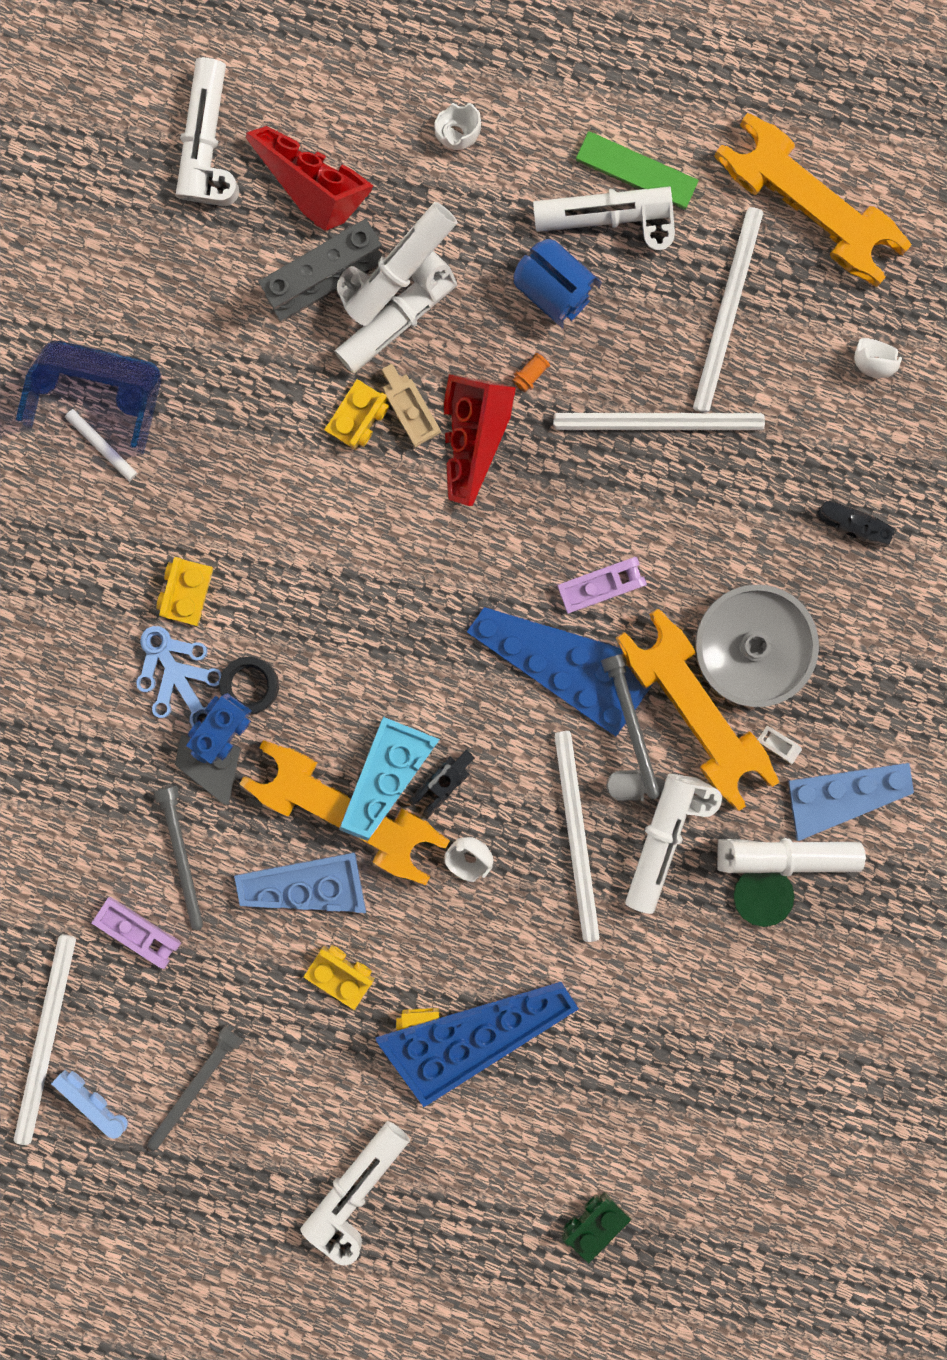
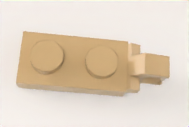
M393 364L381 369L388 385L383 387L387 400L414 448L441 434L439 426L412 379H409L407 374L400 377Z

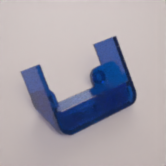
M54 340L47 343L26 374L16 421L25 427H33L40 395L51 393L56 388L60 373L119 387L116 396L118 408L126 415L137 417L130 447L137 453L144 454L162 380L159 368L149 361L68 342Z

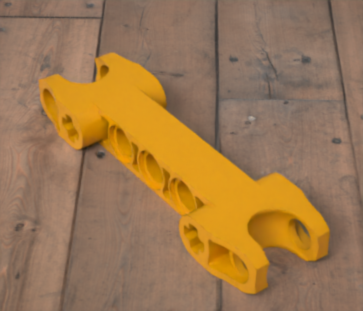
M747 113L742 119L740 126L754 138L756 149L748 154H739L728 146L721 145L714 157L725 167L733 180L751 194L757 195L764 185L772 192L776 190L784 197L783 201L796 211L798 209L830 234L829 238L837 243L830 253L831 258L850 274L858 276L873 286L878 287L886 276L872 260L871 252L873 246L878 244L887 245L903 256L912 245L907 237L899 230L891 218L874 206H868L861 215L788 156L795 148L791 138L775 125Z
M655 609L649 614L658 631V638L653 647L647 650L639 648L626 633L617 636L616 640L623 654H625L629 669L639 683L646 689L656 681L711 758L699 766L701 772L710 785L718 789L735 810L740 811L746 807L745 801L738 791L737 784L743 773L756 771L766 784L771 787L779 783L769 755L750 731L740 738L735 735L685 663L688 658L696 653L693 646L680 628L674 625L660 609Z
M263 740L259 748L272 756L278 764L276 778L268 784H261L247 776H243L240 785L251 792L262 804L289 817L296 804L340 828L351 800L348 798V795L333 787L330 788L322 784L320 780L311 776L318 764L315 760L295 749L285 748ZM403 808L400 809L395 820L385 816L368 841L363 840L379 849L372 861L375 865L397 877L407 878L423 885L427 884L430 876L413 865L410 860L411 850L420 842H430L446 849L450 842L448 838L436 831L426 820Z

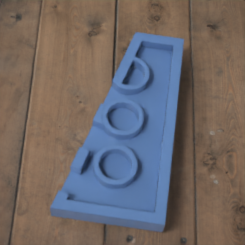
M910 763L788 780L796 840L800 841L913 794Z
M355 852L234 876L240 906L366 913Z

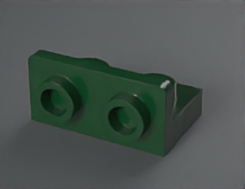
M605 1192L600 1197L594 1195L585 1204L584 1209L586 1211L579 1219L574 1216L563 1227L565 1232L562 1235L563 1242L567 1246L570 1245L588 1264L631 1221V1217Z

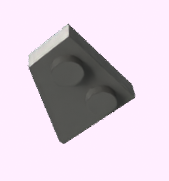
M181 735L175 765L220 802L229 805L242 748L233 746L223 761L218 758L212 764L209 762L202 763L191 755L192 750L186 746L191 738Z

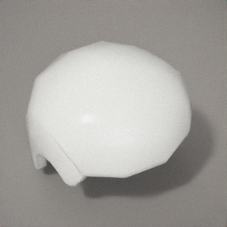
M452 103L446 110L438 114L434 122L436 138L449 149L463 150L475 143L481 131L480 112L471 103H467L464 107ZM451 127H460L463 131V134L459 133Z
M861 338L857 345L854 359L856 366L862 373L878 379L888 378L897 372L902 357H899L897 360L898 350L886 343L874 339Z
M473 837L457 839L444 855V863L448 869L458 878L468 882H475L480 876L485 878L494 864L493 855L486 844ZM469 852L473 854L476 862H467L464 853Z

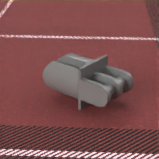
M640 769L616 771L607 779V792L616 800L644 801V793H647ZM655 777L659 791L662 792L665 781L662 778Z

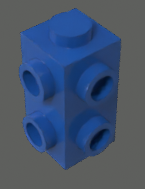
M228 693L220 698L215 696L205 709L209 713L202 723L198 720L188 733L191 739L186 746L192 750L191 755L202 763L209 762L212 764L218 758L223 761L233 748V745L230 744L236 734L241 736L251 723L247 718L252 710Z

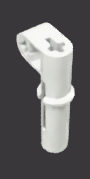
M204 57L196 58L185 133H181L180 137L183 142L175 196L187 201L228 206L233 204L238 198V184L230 172L210 168L213 149L218 146L215 134L226 64L219 60ZM209 177H213L212 181L216 187H221L222 183L226 182L229 188L224 189L223 194H220L217 188L211 186L210 196L206 195Z
M670 186L623 192L609 189V193L533 201L536 232L612 224V228H616L619 223L642 221L644 241L649 248L663 250L669 247L674 240L675 229ZM635 204V209L571 216L565 215V211ZM669 218L670 224L661 225V230L667 231V237L662 239L661 244H657V240L650 236V233L655 232L656 225L646 226V220Z
M434 202L390 254L378 260V267L371 276L356 267L351 266L347 268L337 283V291L347 313L359 324L368 326L398 290L410 284L408 279L458 222L454 215L440 203Z
M434 251L412 274L414 283L399 296H393L390 299L391 303L380 311L368 326L360 328L334 351L351 373H356L408 327L414 328L417 326V320L458 286L450 267Z
M677 774L667 775L652 823L645 829L648 835L625 901L627 906L643 913H654L676 846L681 844L683 840L680 834L686 816L710 817L715 814L722 803V795L718 789L696 777Z
M783 838L779 842L718 839L717 870L727 873L779 872L782 876H791L793 872H861L864 869L866 857L864 847L860 842H792L787 838Z
M387 1121L344 1175L333 1181L334 1187L300 1228L302 1235L311 1244L339 1265H349L356 1261L362 1245L360 1233L346 1220L356 1207H362L365 1204V1196L410 1142L407 1134L392 1122ZM376 1157V1162L372 1165V1167L368 1170V1172L364 1175L360 1182L355 1186V1188L351 1191V1193L347 1196L343 1203L338 1207L337 1204L347 1194L349 1189L354 1185V1183L358 1180V1178L362 1175V1173L366 1170V1168ZM338 1230L342 1232L340 1239L337 1238L331 1245L329 1241ZM347 1242L351 1244V1247H346L344 1250L340 1248L341 1244L344 1245Z

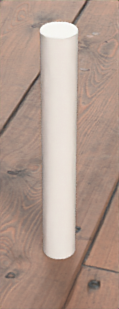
M74 409L65 415V418L129 482L138 474Z

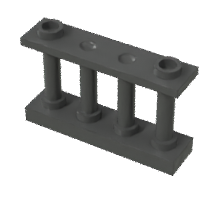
M365 218L258 282L282 323L335 292L338 280L347 268L353 266L364 273L376 268L378 260L383 257L379 251L382 244Z

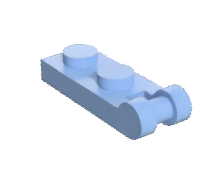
M64 1070L51 1083L109 1138H118L128 1126L126 1117L112 1114L106 1108V1100L96 1092L91 1094L83 1087L85 1082L77 1073L73 1071L68 1073Z

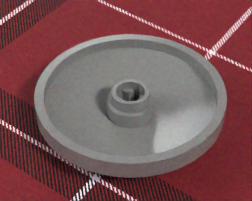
M746 585L723 594L706 610L696 632L695 655L698 667L705 681L721 697L742 706L766 707L786 701L805 686L817 663L819 639L813 618L805 606L793 595L769 585Z

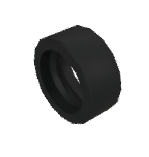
M252 656L240 657L230 662L223 670L219 681L220 694L222 696L228 693L237 699L232 692L231 685L235 674L243 668L252 667L258 669L267 680L266 693L261 700L255 703H241L252 710L250 714L260 713L268 709L276 700L279 691L278 676L273 667L266 661Z

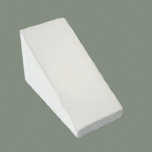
M766 726L757 739L760 744L791 765L802 750L798 744L769 726ZM768 731L771 732L767 740L764 742L763 738L766 736Z

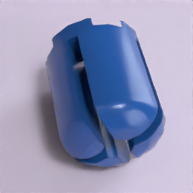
M546 239L536 243L530 249L531 255H524L519 261L514 272V284L516 288L556 324L563 328V321L567 317L573 321L590 302L588 300L590 297L588 293L593 286L596 285L600 288L602 282L557 241Z

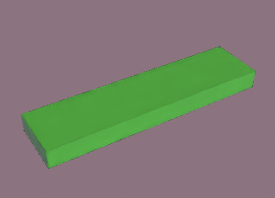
M588 131L576 157L577 162L640 190L670 186L672 204L685 210L699 181Z

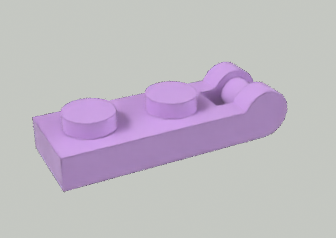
M633 557L557 585L567 614L646 586L645 577H641L637 567L640 565L638 558ZM626 571L630 581L622 584L618 573Z
M112 897L107 898L91 923L162 969H165L169 963L168 957L172 951H176L181 944L178 939L164 932ZM155 939L162 943L158 952L150 948Z

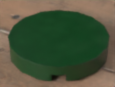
M779 872L742 873L735 883L733 893L734 906L740 916L750 924L761 927L773 926L786 919L793 908L795 898L793 885L787 876H782Z

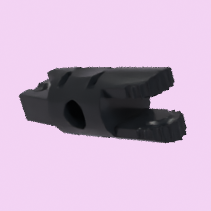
M829 500L824 502L821 508L819 507V510H817L816 519L835 528L838 532L866 543L887 547L895 532V528L875 516L848 505L844 506Z
M465 750L456 761L449 756L436 773L427 779L410 797L408 802L412 806L417 804L430 789L438 798L424 809L422 816L428 819L444 803L453 790L470 775L465 768L475 757L468 750ZM441 776H447L450 779L448 787H441L439 785V778Z

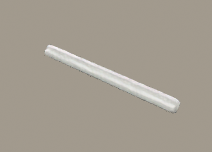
M749 207L745 214L693 409L701 413H708L713 400L763 216V211L758 208Z
M555 413L553 426L556 430H763L765 417L761 413Z
M570 731L555 733V743L582 937L584 942H594L599 940L600 937L572 737Z
M60 935L57 941L14 1136V1142L21 1145H29L33 1137L76 938L70 935Z

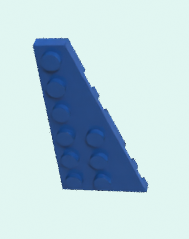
M485 607L468 629L467 633L615 737L626 724L613 678H609L608 672L604 673L601 660L623 654L620 647ZM626 666L627 673H624L634 709H636L651 686L645 689L629 667Z
M558 982L375 1038L382 1051L423 1107H426L579 1008L563 983Z

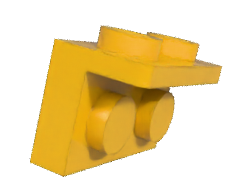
M357 379L324 430L355 451L359 445L364 447L373 434L370 427L375 419L381 421L389 409V405L386 404L388 401L387 395L384 393L380 394Z
M174 557L173 563L168 562L164 575V580H168L165 592H160L157 600L156 609L160 610L159 616L198 626L213 567L183 560L178 557Z
M331 945L330 948L323 946L303 978L355 1010L374 982L375 978L370 976L372 970L358 961L353 965L344 959L347 954L334 945Z

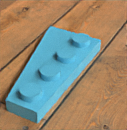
M383 717L339 830L368 841L440 739Z

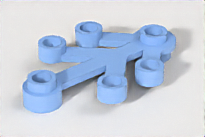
M149 627L143 632L140 640L141 647L146 652L142 674L136 681L137 688L142 692H150V690L152 691L155 688L156 681L153 675L159 658L165 670L157 701L152 706V712L158 718H166L170 715V699L175 684L192 712L190 724L193 727L198 721L200 714L205 713L208 715L209 713L205 711L206 707L202 706L185 677L205 681L209 686L215 687L219 685L222 672L215 668L207 670L176 662L170 651L189 654L193 660L200 661L207 656V647L200 642L191 644L171 639L169 632L162 627ZM156 635L162 640L159 647H153L151 644L152 637ZM195 646L203 648V655L201 657L193 655L192 651ZM213 671L219 674V680L216 683H211L208 680V675ZM145 677L151 680V686L148 689H144L141 686V680ZM160 703H164L167 706V712L163 715L158 714L156 711V707Z

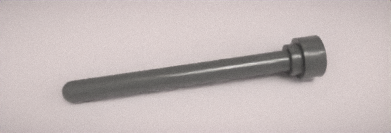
M625 654L612 656L601 660L604 673L608 672L609 678H613L648 797L656 799L659 797L660 791L624 673H627L625 667L628 666Z
M172 786L166 789L153 791L155 802L159 803L160 808L164 809L191 928L199 931L203 927V921L175 806L178 804L177 798H180L178 787Z
M225 1024L218 1034V1046L148 1141L147 1147L149 1150L155 1151L160 1147L228 1051L232 1052L240 1047L245 1040L243 1034L238 1032L235 1035L231 1032L234 1028Z

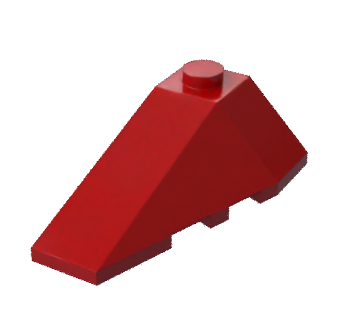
M268 126L246 133L245 138L300 211L324 231L344 224L373 189V185L351 168L342 164L338 171L323 163L325 155L319 152L313 154L299 151L300 144L298 141Z
M449 374L444 399V415L452 416V432L445 433V443H450L453 449V458L449 459L446 464L448 500L473 506L511 418L516 387Z

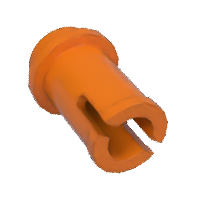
M535 353L520 372L516 371L514 373L515 377L512 379V382L523 392H526L528 389L532 390L534 388L533 383L550 367L549 362L539 353Z

